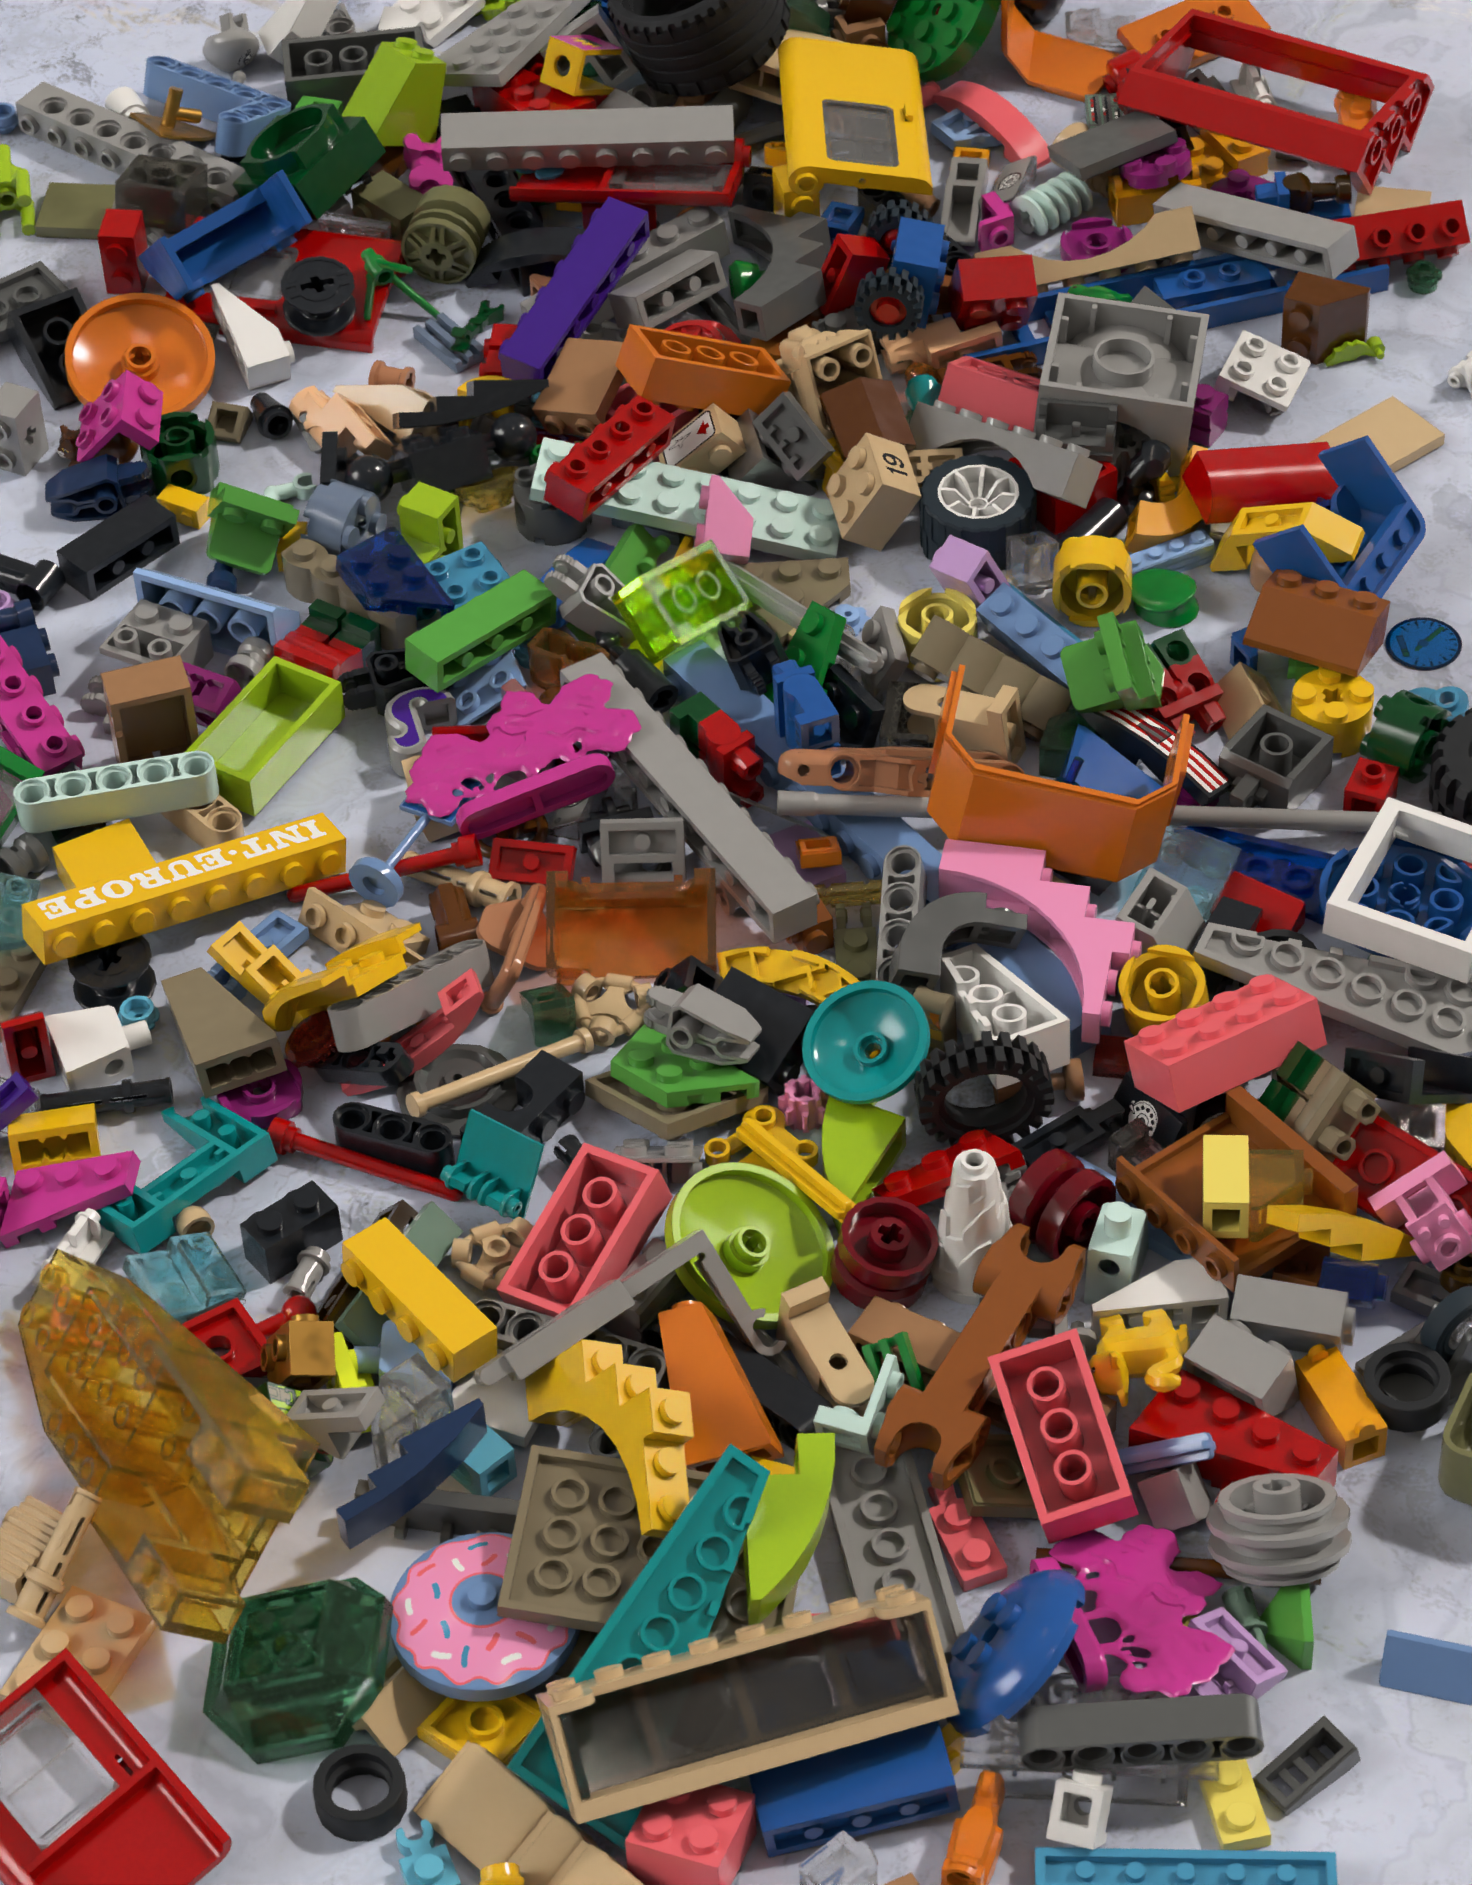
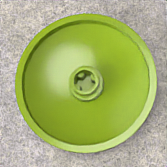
M740 1162L720 1163L704 1168L694 1174L670 1203L664 1231L666 1248L668 1249L693 1231L703 1229L751 1310L766 1309L764 1317L754 1321L753 1329H777L781 1293L821 1276L830 1289L833 1282L830 1263L835 1250L830 1230L818 1208L808 1196L783 1176L753 1164ZM697 1256L675 1269L683 1285L698 1302L701 1301L717 1316L734 1323L694 1265Z

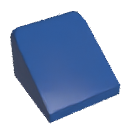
M1247 627L1233 632L1231 636L1230 663L1234 667L1239 662H1242L1257 671L1258 649L1243 645V638Z

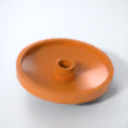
M122 294L94 305L74 324L65 346L67 380L75 396L85 406L88 402L93 403L101 395L105 385L111 379L116 380L127 369L141 379L153 383L159 390L164 392L161 415L171 412H190L203 400L211 387L215 373V348L210 332L205 324L185 305L156 294Z

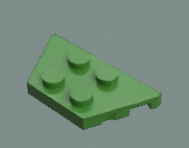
M646 1024L635 1033L611 1060V1077L665 1108L688 1106L693 1103L708 1104L721 1102V1092L738 1090L744 1093L746 1099L756 1098L760 1093V1081L732 1065H718L673 1054L666 1045V1035L655 1031L653 1028L646 1027Z

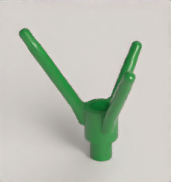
M367 248L361 253V258L365 262L364 268L367 272L364 319L366 321L371 319L375 286H383L388 283L394 284L427 313L437 319V315L440 312L394 274V271L411 274L413 272L412 267L386 261L382 255H377L372 248Z

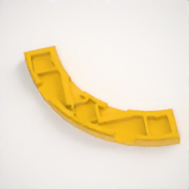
M756 946L717 953L719 973L723 979L731 967H734L780 993L803 998L818 1006L839 989L860 982L854 975L839 965L801 950L787 951L770 949L767 946ZM881 1050L873 1051L870 1059L877 1057Z

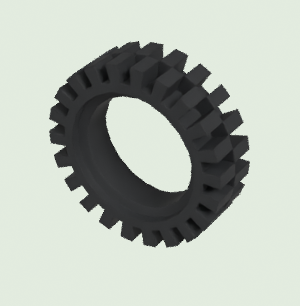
M981 1031V1040L973 1041L972 1033L962 1035L964 1044L958 1046L954 1039L945 1042L946 1053L936 1047L930 1052L931 1060L923 1059L919 1064L920 1071H916L914 1077V1091L921 1125H924L926 1133L929 1136L935 1134L936 1141L941 1144L949 1139L951 1147L959 1143V1138L973 1130L983 1129L1013 1144L1014 1133L1024 1138L1031 1134L1029 1126L1039 1129L1043 1125L1042 1117L1048 1118L1052 1112L1050 1105H1054L1055 1098L1046 1056L1043 1051L1039 1052L1038 1045L1033 1041L1027 1045L1026 1038L1017 1035L1011 1042L1010 1033L1000 1031L997 1040H993L991 1031ZM981 1075H1008L1019 1079L1023 1083L1020 1090L1012 1097L987 1107H960L949 1103L945 1099L947 1093L954 1086L967 1079Z

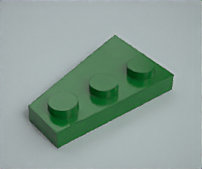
M812 600L785 653L788 659L795 660L800 668L811 665L815 671V678L823 686L827 669L835 664L847 619ZM772 681L766 686L767 692L763 695L774 704Z

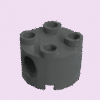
M537 463L518 468L514 474L515 481L513 485L518 531L529 541L535 543V538L544 539L545 545L549 546L568 544L581 538L587 532V525L592 523L593 515L591 514L581 523L551 504L529 500Z

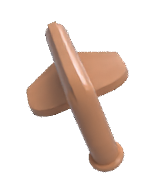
M537 883L532 885L524 898L488 905L481 914L476 928L478 939L485 940L486 947L489 950L505 957L498 976L490 989L484 992V999L480 1007L487 1014H497L502 1010L504 1000L518 980L523 966L535 971H544L550 968L555 960L560 940L542 912L548 896L547 888L543 884Z

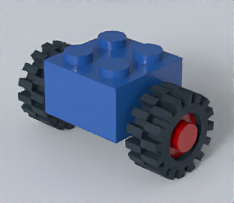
M900 199V205L897 206L894 200L887 202V208L883 204L877 206L876 212L873 211L871 213L867 226L866 237H874L890 258L887 265L889 273H885L884 268L881 267L877 268L876 276L870 271L866 274L865 280L861 279L856 293L854 315L855 317L858 316L857 323L860 327L866 324L865 329L871 330V333L873 330L877 331L876 338L879 339L883 338V333L889 334V340H895L896 333H899L901 338L908 336V329L912 333L917 327L925 329L928 315L936 316L940 286L943 285L946 259L950 241L943 240L945 225L934 223L932 217L928 218L929 212L925 208L918 212L919 204L915 202L912 203L911 207L906 206L907 200Z

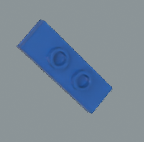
M1245 259L1153 277V289L1156 295L1173 308L1267 290L1270 289L1271 279L1262 262Z

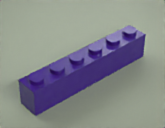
M608 197L600 209L597 208L593 212L589 226L583 234L576 236L570 253L565 260L558 262L548 285L540 288L532 308L528 313L525 312L521 315L516 331L510 339H505L501 344L498 359L501 361L502 377L512 380L548 378L567 338L581 337L607 299L608 293L612 292L649 238L648 211Z

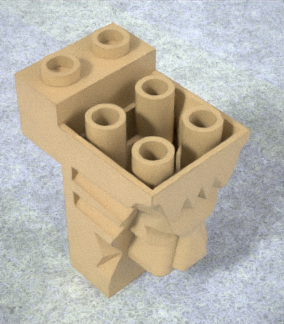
M805 324L791 330L788 338L784 339L779 345L781 359L775 362L791 380L787 392H791L827 440L834 436L821 405L820 394L859 377L883 380L872 333L869 329L839 330L837 333L832 331L820 332Z

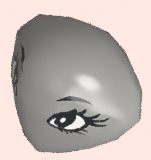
M226 13L219 16L221 33L208 37L202 52L205 59L212 65L223 71L232 72L241 70L253 61L259 52L260 43L258 38L249 31L246 13L233 16V13Z

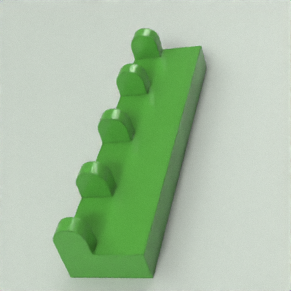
M634 523L628 526L604 565L638 598L642 592L640 586L648 575L654 573L657 568L656 560L660 554L668 550L671 541L664 535L653 538L642 524ZM568 622L566 627L591 654L594 653L596 638Z

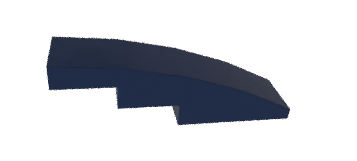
M479 1398L398 1440L401 1457L367 1474L370 1491L336 1509L340 1537L349 1550L392 1525L427 1498L463 1463L487 1433L484 1404Z

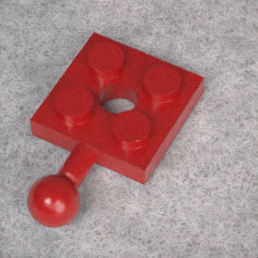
M296 1295L284 1302L281 1313L275 1314L256 1324L240 1300L235 1298L157 1335L159 1348L199 1407H201L203 1394H210L214 1375L255 1378L267 1375L266 1371H262L260 1364L261 1348L263 1344H266L267 1338L279 1330L280 1326L291 1321L292 1316L298 1314L317 1315L315 1304L308 1297ZM216 1347L230 1349L223 1356L213 1357L208 1355V1352Z

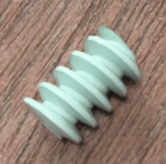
M1064 171L1057 177H1052L1046 183L1038 185L1035 189L1028 190L1024 195L1017 196L1012 201L1011 209L1014 214V221L1020 231L1028 235L1035 232L1037 235L1043 236L1048 232V229H1056L1059 226V222L1067 223L1070 220V216L1078 217L1082 211H1089L1093 207V199L1085 180L1082 181L1069 171Z

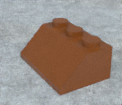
M1276 569L1262 586L1243 638V645L1357 678L1384 643L1391 601L1378 598L1372 592H1357L1340 587L1339 584L1330 580L1319 581L1308 578L1295 570Z

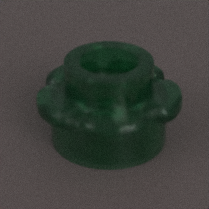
M1418 261L1406 270L1408 287L1417 294H1430L1434 292L1438 287V281L1442 279L1441 270L1435 269V265L1429 261Z

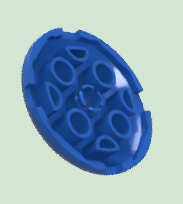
M1395 838L1358 904L1465 941L1472 929V869L1463 860ZM1359 847L1350 851L1343 848L1326 864L1319 884V901L1324 915L1330 896ZM1352 944V945H1354L1355 947H1357V948H1359V949H1361V950H1363V951H1365V952H1367V953H1370V954H1372V955H1377V956L1392 958V957H1389V956L1380 954V953H1378V952H1375V951H1372V950L1363 948V947H1361V946Z
M1060 1569L1042 1570L1020 1578L1000 1593L992 1594L981 1608V1612L970 1624L966 1632L956 1640L951 1649L952 1657L948 1664V1671L959 1714L945 1719L963 1737L975 1738L989 1733L991 1728L989 1722L1000 1714L1009 1720L1025 1706L1053 1673L1071 1644L1079 1626L1072 1621L1075 1607L1079 1609L1085 1605V1589L1078 1578L1070 1572Z

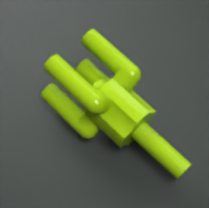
M0 144V213L3 210L17 209L21 214L22 233L26 236L34 235L36 233L34 202L31 199L29 172L25 168L13 165L10 147L7 144Z

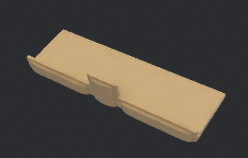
M470 1741L466 1742L413 1809L422 1820H428L439 1835L479 1870L496 1863L508 1862L518 1864L521 1877L525 1881L524 1885H645L615 1858L599 1848L588 1833L566 1818L556 1815L554 1808L544 1797L524 1780L508 1770L506 1765L495 1755L479 1744L471 1743Z

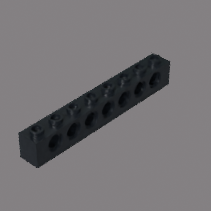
M467 94L441 100L436 141L441 137V113L481 112L479 106L474 107ZM516 170L452 171L460 187L474 193L489 211L491 228L488 236L491 241L512 232L544 227L542 215L538 207H533L531 202H512L510 200L509 187L516 186L519 181ZM554 261L512 268L508 269L522 296L525 297L531 295L530 275L538 274L552 278L556 264Z

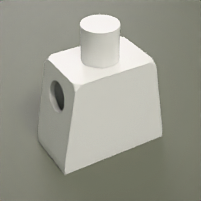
M110 1005L44 1017L50 1046L68 1091L105 1087L131 1076L134 1072L131 1050L153 1044L146 1020L122 1026L115 1008Z

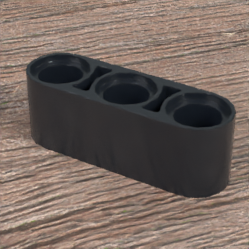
M360 1102L344 1103L333 1113L335 1140L338 1146L439 1179L443 1168L447 1164L455 1165L451 1130L441 1123Z

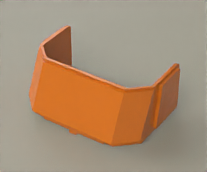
M1001 0V51L1028 85L1084 103L1085 95L1100 93L1104 88L1102 77L1107 75V61L1120 55V53L1034 30L1014 5V0Z
M959 664L957 672L951 670L940 711L928 773L934 775L927 805V812L949 839L1046 850V868L1112 882H1118L1157 861L1166 826L1170 825L1186 775L1194 724L1189 723V714H1183L1166 764L1163 787L1140 799L977 764L952 735L966 665Z

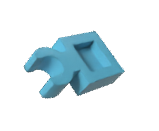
M428 1820L421 1821L423 1836L418 1840L407 1839L402 1827L396 1829L398 1850L405 1857L399 1859V1866L406 1885H461L446 1844L434 1847L433 1827Z

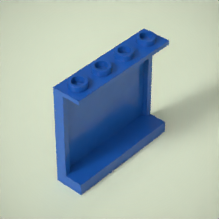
M914 1639L904 1642L892 1641L880 1648L859 1653H844L838 1656L852 1702L855 1706L923 1688L928 1683ZM826 1661L811 1665L799 1664L786 1671L766 1676H750L743 1679L755 1720L761 1733H767L833 1714L840 1710V1704ZM729 1684L728 1690L740 1740L746 1737V1731L732 1686ZM938 1720L749 1775L752 1791L755 1794V1804L768 1858L961 1811L954 1776Z

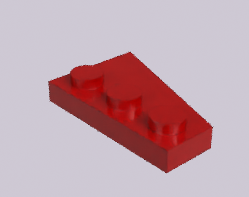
M985 1129L973 1130L961 1136L959 1143L946 1150H936L928 1153L921 1159L920 1164L907 1171L900 1170L889 1174L884 1178V1183L871 1190L874 1197H896L918 1207L945 1196L946 1190L950 1186L953 1163L956 1156L963 1151L970 1149L986 1151L994 1158L997 1167L1008 1163L1011 1170L1022 1167L1026 1163L1020 1149Z

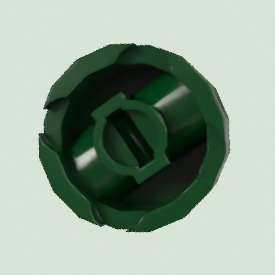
M171 412L161 415L159 442L150 451L139 445L142 462L147 463L150 471L147 478L154 481L157 489L155 490L156 493H154L155 496H158L168 484L198 494L209 493L214 488V480L218 477L220 469L215 431L211 422L205 418L204 423L198 420V414L191 412Z
M1404 689L1395 693L1392 697L1383 695L1374 709V717L1377 719L1371 732L1363 738L1359 753L1367 757V759L1399 767L1398 777L1417 784L1429 775L1423 772L1427 764L1431 765L1436 737L1447 726V723L1450 722L1446 719L1452 716L1451 711Z

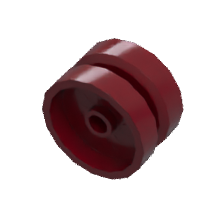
M1055 1148L1041 1155L1019 1179L1008 1202L1010 1220L1013 1225L1020 1223L1030 1227V1244H1036L1039 1251L1051 1260L1059 1258L1069 1245L1075 1244L1086 1248L1087 1251L1102 1205L1107 1202H1116V1187L1110 1179L1096 1170L1085 1169L1081 1160L1064 1149Z
M873 1197L858 1202L847 1212L838 1236L837 1245L830 1263L832 1281L843 1297L862 1309H866L875 1295L889 1302H897L906 1308H910L922 1297L939 1247L937 1229L926 1213L914 1204L896 1197Z

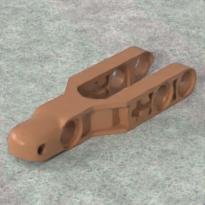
M886 746L876 748L832 747L825 750L790 749L780 755L777 772L801 785L832 786L841 791L878 792L907 797H929L934 774L927 773L926 768L928 767L929 770L931 760L929 756L932 755L933 748ZM965 749L977 764L1004 770L1011 769L1014 772L1025 774L1018 765L1004 760L994 752ZM844 759L846 762L845 772L838 778H832V766L838 760Z

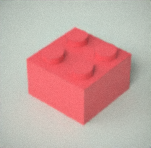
M716 1784L644 1805L625 1840L627 1870L645 1885H731L757 1834L755 1794Z

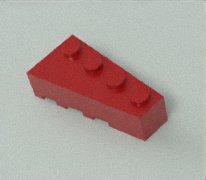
M523 68L502 87H472L474 107L479 106L481 112L597 109L596 100L587 96H573L540 82L541 76Z
M1182 1368L1176 1374L1181 1378L1180 1386L1172 1391L1158 1392L1129 1427L1128 1447L1202 1432L1210 1433L1213 1441L1216 1443L1214 1457L1210 1460L1196 1463L1202 1478L1211 1480V1486L1218 1489L1221 1488L1224 1479L1235 1482L1250 1476L1271 1473L1307 1475L1324 1480L1333 1487L1336 1485L1339 1450Z

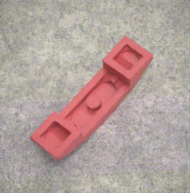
M958 81L933 95V101L949 113L958 108L1004 145L1003 156L1011 163L1031 157L1025 171L1026 175L1052 162L1049 157L1048 144L1032 123L1009 101L991 89L974 82Z
M472 968L437 992L442 1006L439 1010L395 1041L402 1045L414 1061V1068L410 1075L431 1063L448 1049L465 1031L479 1010L484 999V993L477 974ZM340 1083L342 1091L347 1096L364 1094L386 1087Z

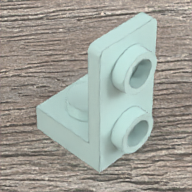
M886 1354L863 1417L845 1406H835L832 1409L819 1405L813 1420L816 1433H835L836 1446L871 1455L885 1419L887 1406L899 1388L904 1384V1373L900 1372L897 1356Z

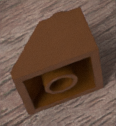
M1298 271L1284 297L1281 347L1310 360L1311 364L1318 365L1324 363L1326 357L1332 354L1333 348L1342 346L1346 341L1353 342L1357 339L1366 343L1371 288Z

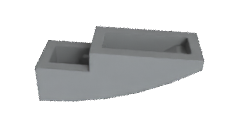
M951 157L940 224L945 225L944 232L961 246H975L978 237V223L981 221V195L986 194L988 182V160L984 158Z

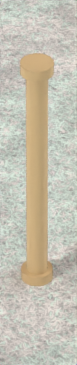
M582 1027L575 1030L571 1037L422 1094L417 1091L407 1094V1109L411 1116L421 1118L427 1114L429 1109L515 1077L541 1050L558 1059L577 1052L581 1054L589 1053L594 1049L593 1037L587 1028Z

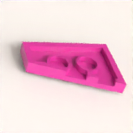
M132 1150L17 1170L0 1229V1241L7 1249L20 1243V1235L37 1228L42 1233L56 1228L57 1220L77 1211L84 1212L88 1208L96 1211L131 1196L141 1163L140 1159Z

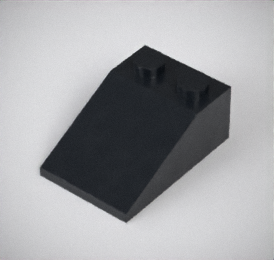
M77 287L8 313L6 332L21 363L54 410L79 401L69 385L65 370L67 338L74 324L88 310Z

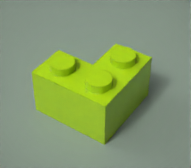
M418 482L408 494L402 496L397 507L401 534L390 546L383 550L379 564L382 569L383 583L388 579L418 582L415 578V569L464 548L459 498L457 495Z

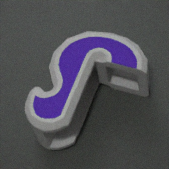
M430 687L414 688L397 694L386 704L384 718L390 764L393 771L405 777L401 761L413 756L422 755V748L427 742L423 729L432 731L433 726H455L457 724L456 701L449 691L442 690L437 693Z

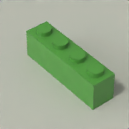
M523 569L405 639V669L439 693L556 623L557 597L545 587L542 581Z

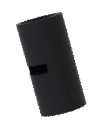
M1103 497L1099 499L1051 543L1053 558L1054 549H1056L1057 555L1058 551L1062 548V543L1069 537L1097 535L1115 538L1128 524V516L1124 508L1111 498Z

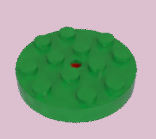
M897 0L893 13L886 24L888 45L890 48L910 51L916 56L920 79L924 83L930 81L939 82L959 71L977 53L992 29L1001 0Z

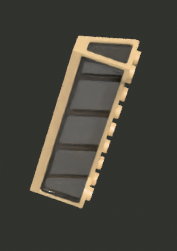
M904 1584L890 1585L876 1590L877 1598L858 1603L857 1597L844 1598L830 1603V1611L814 1616L811 1615L810 1610L791 1613L782 1617L783 1625L765 1629L762 1623L749 1625L735 1631L736 1638L718 1643L716 1637H708L689 1643L688 1652L670 1656L669 1650L658 1651L641 1657L642 1665L623 1670L622 1664H613L593 1671L595 1677L593 1679L576 1683L574 1677H568L546 1684L547 1692L537 1694L536 1698L571 1817L577 1824L585 1823L958 1715L959 1710L930 1599L911 1588L905 1589Z

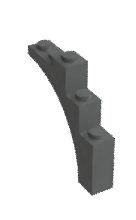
M737 204L727 210L733 243L757 252L770 262L765 273L756 283L734 299L739 332L743 335L768 341L827 303L821 270L826 260V255L831 248L827 218L804 212H798L792 217H786Z

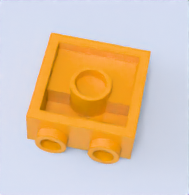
M1201 129L1200 135L1191 138L1195 148L1190 151L1191 161L1193 164H1198L1200 176L1204 177L1207 189H1210L1218 180L1228 177V173L1231 170L1243 169L1249 175L1258 177L1268 173L1270 149Z

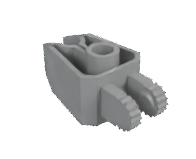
M565 553L556 556L552 563L554 571L551 570V572L547 573L543 584L562 601L559 611L564 620L595 637L596 631L614 634L620 632L623 638L619 641L620 646L628 647L640 637L639 629L648 622L639 599L603 563L592 564L587 569L580 562L574 560L573 557L565 555Z
M699 983L690 986L684 993L671 988L667 989L666 986L662 987L661 985L651 986L648 989L646 1000L649 1006L651 1005L653 1008L645 1011L644 1024H646V1027L653 1028L655 1031L666 1035V1045L673 1054L718 1065H734L748 1063L759 1050L760 1045L754 1042V1040L762 1032V1028L752 1015L740 1005Z

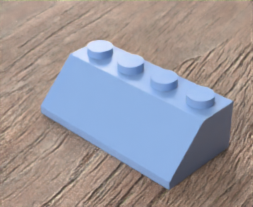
M138 567L133 571L138 602L140 599H144L209 621L212 646L215 652L234 656L237 654L241 643L248 637L261 638L273 647L280 639L283 640L290 631H295L301 625L299 611L159 571Z

